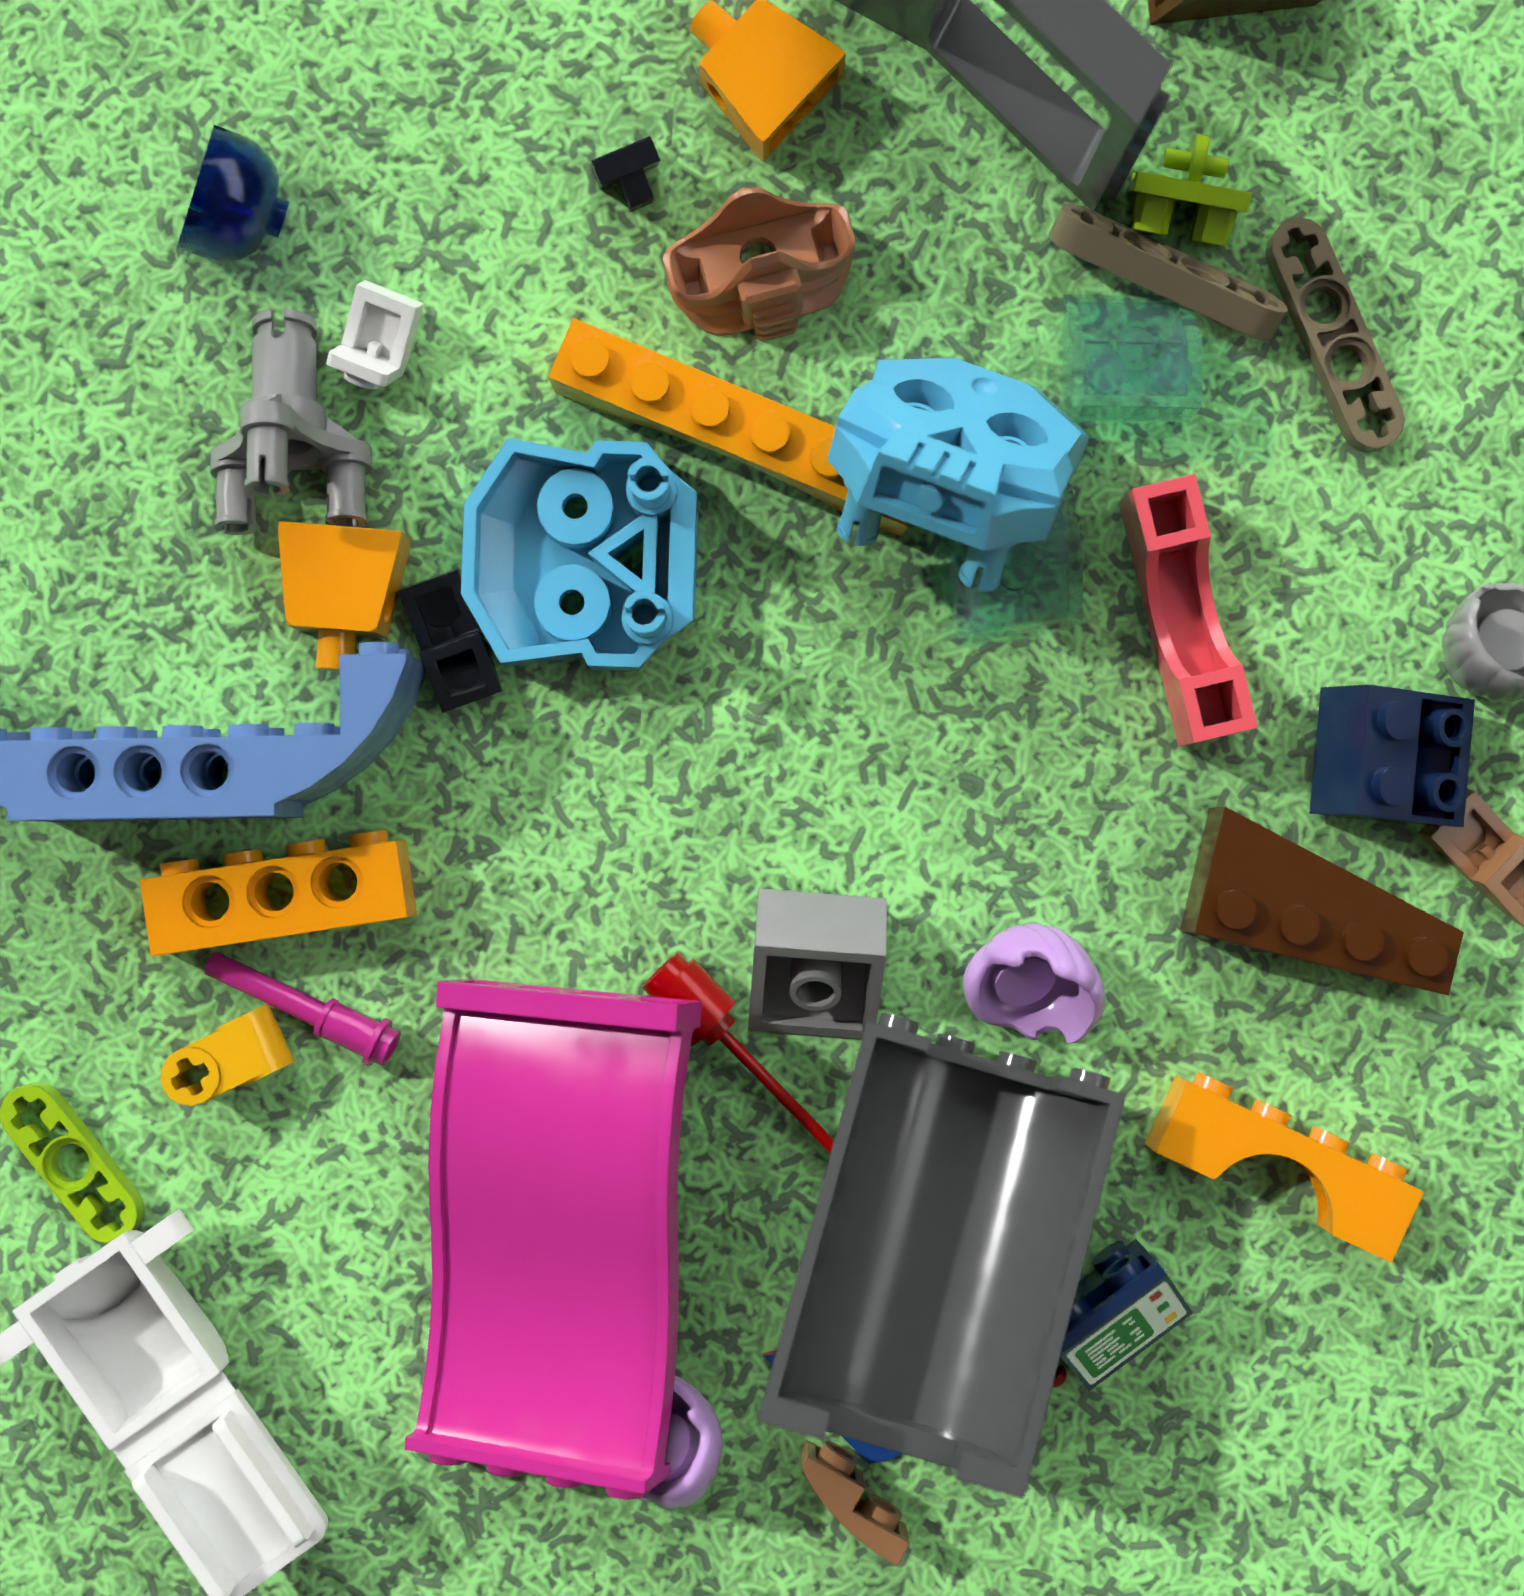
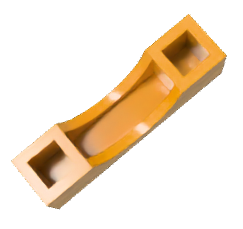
M1197 1071L1193 1082L1178 1075L1175 1076L1144 1143L1155 1153L1213 1180L1228 1167L1247 1157L1273 1154L1291 1158L1305 1171L1313 1186L1317 1202V1225L1331 1235L1392 1263L1424 1194V1191L1404 1181L1408 1169L1374 1153H1371L1367 1164L1345 1154L1350 1142L1319 1127L1313 1126L1309 1136L1287 1127L1292 1115L1255 1098L1251 1109L1229 1100L1233 1090L1232 1087Z

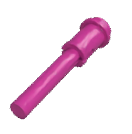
M214 952L206 964L205 975L314 1026V1036L322 1037L362 1056V1063L368 1067L373 1063L385 1066L398 1045L401 1032L392 1028V1020L384 1018L379 1022L339 1003V1000L334 998L324 1003L219 952Z

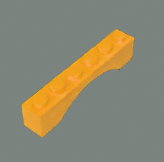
M572 319L548 376L556 394L619 420L664 432L728 456L792 485L836 510L843 512L848 489L844 484V479L827 460L836 426L578 319ZM882 514L879 528L903 537L909 523Z

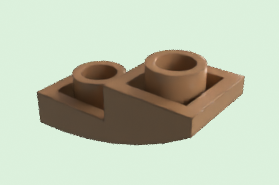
M806 1440L801 1449L802 1470L823 1504L859 1541L879 1556L898 1566L910 1544L906 1524L900 1521L902 1517L900 1510L887 1500L873 1494H869L866 1501L860 1499L865 1490L863 1472L856 1467L858 1459L850 1451L831 1441H825L821 1448Z

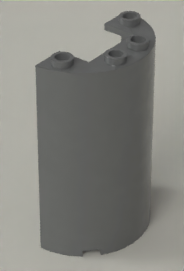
M881 1013L879 1023L868 1020L866 1023L757 1421L824 1440L826 1431L950 1467L957 1480L1024 1499L1126 1094L1108 1090L1111 1078L1095 1072L1072 1067L1069 1078L1063 1076L1049 1077L1035 1073L1037 1061L1023 1056L1000 1051L996 1062L972 1055L975 1043L957 1037L938 1034L936 1043L933 1044L931 1043V1038L917 1035L918 1022Z

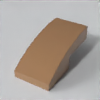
M1467 789L1464 827L1425 825L1419 834L1499 910L1516 924L1524 926V836L1514 834L1474 790Z

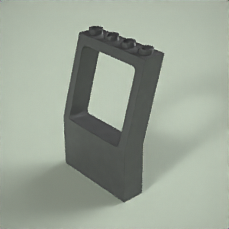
M835 0L925 49L1092 211L1095 210L1103 195L1113 201L1115 200L1172 96L1160 89L1173 64L1107 0H994L1105 108L1110 116V122L1106 130L1099 126L970 0Z

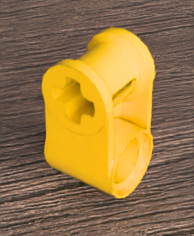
M266 1004L216 1028V1032L174 1052L162 1066L160 1079L164 1092L171 1100L180 1105L193 1106L204 1103L241 1084L244 1087L296 1060L269 1004ZM204 1063L208 1068L209 1075L205 1076L201 1082L198 1081L190 1084L186 1079L185 1072L189 1071L193 1065L196 1066Z

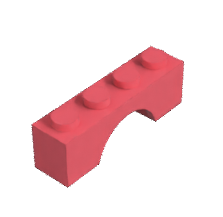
M1196 474L1131 489L1118 503L1178 747L1258 728L1243 664L1234 656L1225 639L1213 600L1208 562L1211 534Z

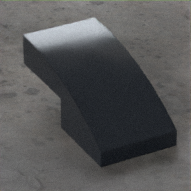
M459 567L398 590L421 649L419 653L442 713L502 692L503 690L484 634L461 595L462 573Z

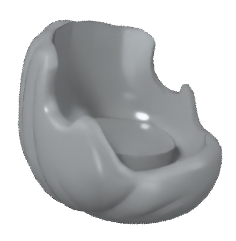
M1489 583L1479 587L1456 607L1454 614L1446 623V631L1442 636L1441 643L1446 669L1457 685L1475 696L1484 697L1492 702L1502 700L1514 702L1524 698L1523 584Z

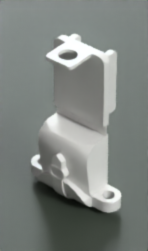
M179 1208L145 1233L138 1230L126 1231L93 1255L75 1260L53 1276L55 1278L54 1282L12 1310L19 1321L0 1333V1366L32 1343H35L107 1448L113 1450L126 1469L124 1472L131 1480L134 1490L208 1596H244L317 1544L323 1538L328 1528V1517L240 1390H235L222 1371L229 1363L226 1345L210 1320L161 1257L162 1252L194 1230Z

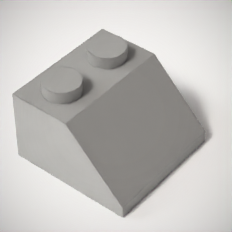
M759 888L748 1030L862 1039L867 1020L877 1022L886 961L887 899Z

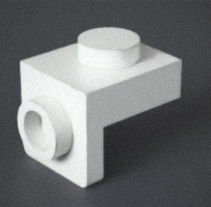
M366 280L356 284L342 343L329 351L326 364L343 371L344 379L356 386L367 389H379L381 386L386 387L403 376L409 361L424 303Z

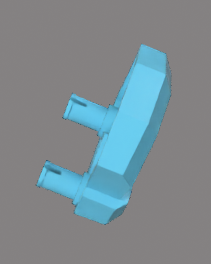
M957 358L878 360L873 380L855 389L840 413L827 458L829 463L844 479V484L848 489L842 516L838 521L837 533L844 541L848 542L853 526L860 523L854 545H871L877 540L882 514L888 515L969 545L964 563L959 570L961 582L971 588L977 570H980L982 567L984 571L977 591L990 592L996 590L1000 585L1001 574L1010 548L1016 546L1017 543L1046 540L1059 511L1070 477L1079 466L1089 435L1037 387Z
M508 438L464 503L461 595L500 663L504 666L584 658L592 670L639 671L664 641L695 621L698 538L697 491L673 473L647 442L595 440L589 452L585 453ZM573 498L584 499L588 505L587 512L578 519H572L565 515V506ZM644 540L641 580L615 559ZM569 593H579L584 597L583 609L574 615L563 612L561 606L563 598Z

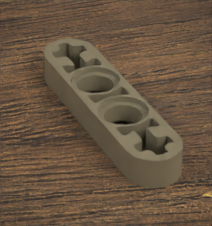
M1062 205L1049 233L1051 241L1066 252L1255 339L1271 340L1288 311L1287 306L1273 294L1079 205Z
M1300 217L1289 219L1277 228L1267 242L1265 252L1267 264L1288 308L1290 317L1344 439L1357 451L1366 453L1380 451L1396 441L1403 431L1405 418L1402 406L1326 233L1319 224L1311 219ZM1289 235H1293L1297 243L1308 241L1311 245V250L1304 256V263L1309 274L1311 275L1318 268H1322L1324 276L1314 277L1300 289H1297L1294 281L1299 280L1305 274L1301 262L1296 256L1286 258L1282 252L1284 247L1290 242ZM1323 292L1333 298L1337 307L1336 318L1333 322L1320 324L1310 319L1305 309V301L1310 293ZM1347 349L1357 354L1362 364V372L1357 381H1342L1334 375L1330 366L1331 356L1334 351ZM1370 382L1373 384L1375 392L1369 393L1364 397V400L1372 415L1383 413L1386 417L1387 423L1379 429L1381 438H1377L1373 430H1367L1363 433L1360 430L1358 421L1366 416L1360 397L1349 405L1344 397L1345 395L1358 392Z

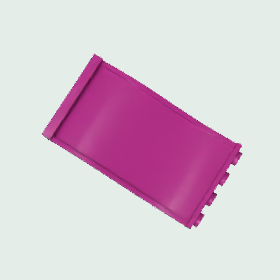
M476 979L438 981L436 1007L443 1008L444 1014L435 1062L429 1132L428 1173L432 1252L431 1318L426 1370L418 1419L414 1432L405 1437V1450L429 1454V1461L438 1465L453 1466L464 1464L468 1461L487 1465V1472L496 1476L512 1477L526 1472L546 1476L545 1482L554 1487L574 1488L590 1484L606 1487V1494L613 1498L627 1500L642 1498L648 1491L670 1476L671 1463L665 1462V1454L672 1410L678 1336L679 1143L690 1045L693 1030L700 1028L702 1001Z

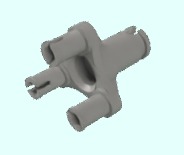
M271 309L259 312L252 319V329L255 337L252 339L251 399L241 406L240 430L230 440L212 448L210 453V473L212 477L217 479L214 527L217 531L223 530V533L229 535H247L257 530L256 496L269 497V484L274 485L273 494L275 497L287 494L289 492L288 470H322L323 473L327 474V515H325V523L327 525L363 528L367 524L366 475L371 473L372 448L368 443L358 440L326 416V409L319 402H316L317 345L314 340L317 336L316 320L302 311L284 309L285 329L283 332L274 330V314Z

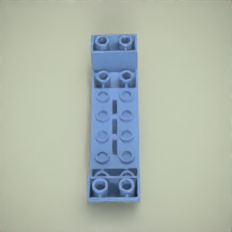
M359 643V654L339 655L340 727H334V723L294 724V736H285L284 728H269L267 724L228 725V737H221L220 729H203V726L200 725L162 726V738H157L156 730H138V727L132 726L96 727V739H94V732L72 731V728H30V733L7 732L6 729H0V806L7 808V821L79 822L303 818L304 805L341 788L368 768L395 739L416 703L426 676V670L420 660L411 656L409 649H399L398 643ZM227 762L229 769L228 778L223 783L221 773L223 766ZM160 767H161V768H162V775H161V780L159 781L158 775H159V769H160Z

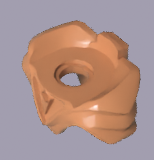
M742 187L732 194L709 220L666 250L663 255V264L667 276L668 289L680 310L694 324L707 333L723 336L754 328L756 338L762 342L791 335L798 328L797 317L828 308L840 296L851 267L855 251V236L848 211L843 206L829 203L794 201L776 196L760 187ZM762 242L769 244L775 250L751 257L743 265L740 261L742 251L753 243Z

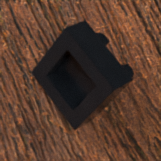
M651 136L591 160L590 167L600 190L618 183L630 212L651 204L655 200L644 171L658 166L661 161Z

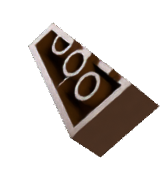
M1225 806L1212 807L1208 810L1181 922V931L1449 996L1464 934L1463 931Z

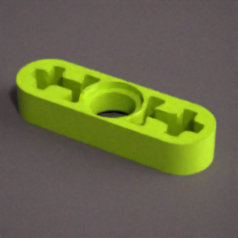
M34 1082L20 1086L7 1094L0 1107V1121L3 1129L86 1234L98 1242L110 1243L124 1232L136 1230L144 1217L145 1208L142 1196L60 1092L49 1084ZM25 1099L29 1103L39 1099L42 1100L46 1106V1109L40 1114L42 1122L50 1132L60 1128L63 1124L68 1133L53 1139L42 1149L38 1141L47 1138L49 1135L37 1122L27 1126L22 1122L20 1116L26 1111L22 1100ZM66 1144H75L82 1147L89 1157V1169L81 1179L69 1178L59 1168L58 1156ZM103 1174L108 1183L96 1189L107 1202L110 1203L120 1199L124 1203L126 1208L119 1215L124 1225L121 1226L116 1221L105 1225L99 1218L105 1207L95 1192L82 1200L77 1191L93 1184Z

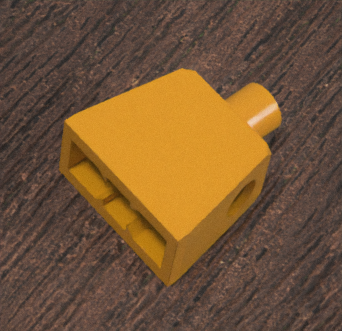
M711 0L698 11L689 26V31L710 49L699 63L700 83L756 156L763 162L844 76L846 53L840 47L767 0H756L737 21L714 0Z
M279 521L278 538L287 626L298 631L317 632L315 668L340 672L339 655L356 654L357 636L387 638L399 594L398 590L402 583L410 552L411 539L398 530Z

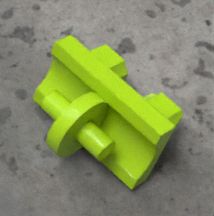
M1195 133L1188 151L1168 147L1164 151L1162 167L1183 171L1182 179L1140 171L1130 174L1127 192L1135 193L1132 204L1131 229L1167 235L1174 202L1178 201L1197 205L1189 240L1225 246L1235 225L1237 213H1248L1252 193L1200 183L1202 175L1224 179L1228 170L1229 159L1208 155L1209 136Z

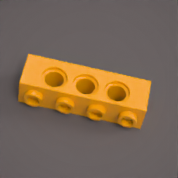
M379 830L349 835L351 847L326 851L325 839L288 844L286 845L287 857L263 861L262 849L223 854L224 867L200 870L199 859L159 864L161 876L140 879L150 955L158 956L416 916L417 909L406 840L389 841L388 830ZM342 863L350 866L357 876L356 890L346 900L336 896L330 887L331 873ZM278 873L286 876L293 886L292 900L284 909L273 905L267 893L270 880ZM215 883L221 885L229 896L228 910L220 919L214 917L208 911L205 904L206 893Z

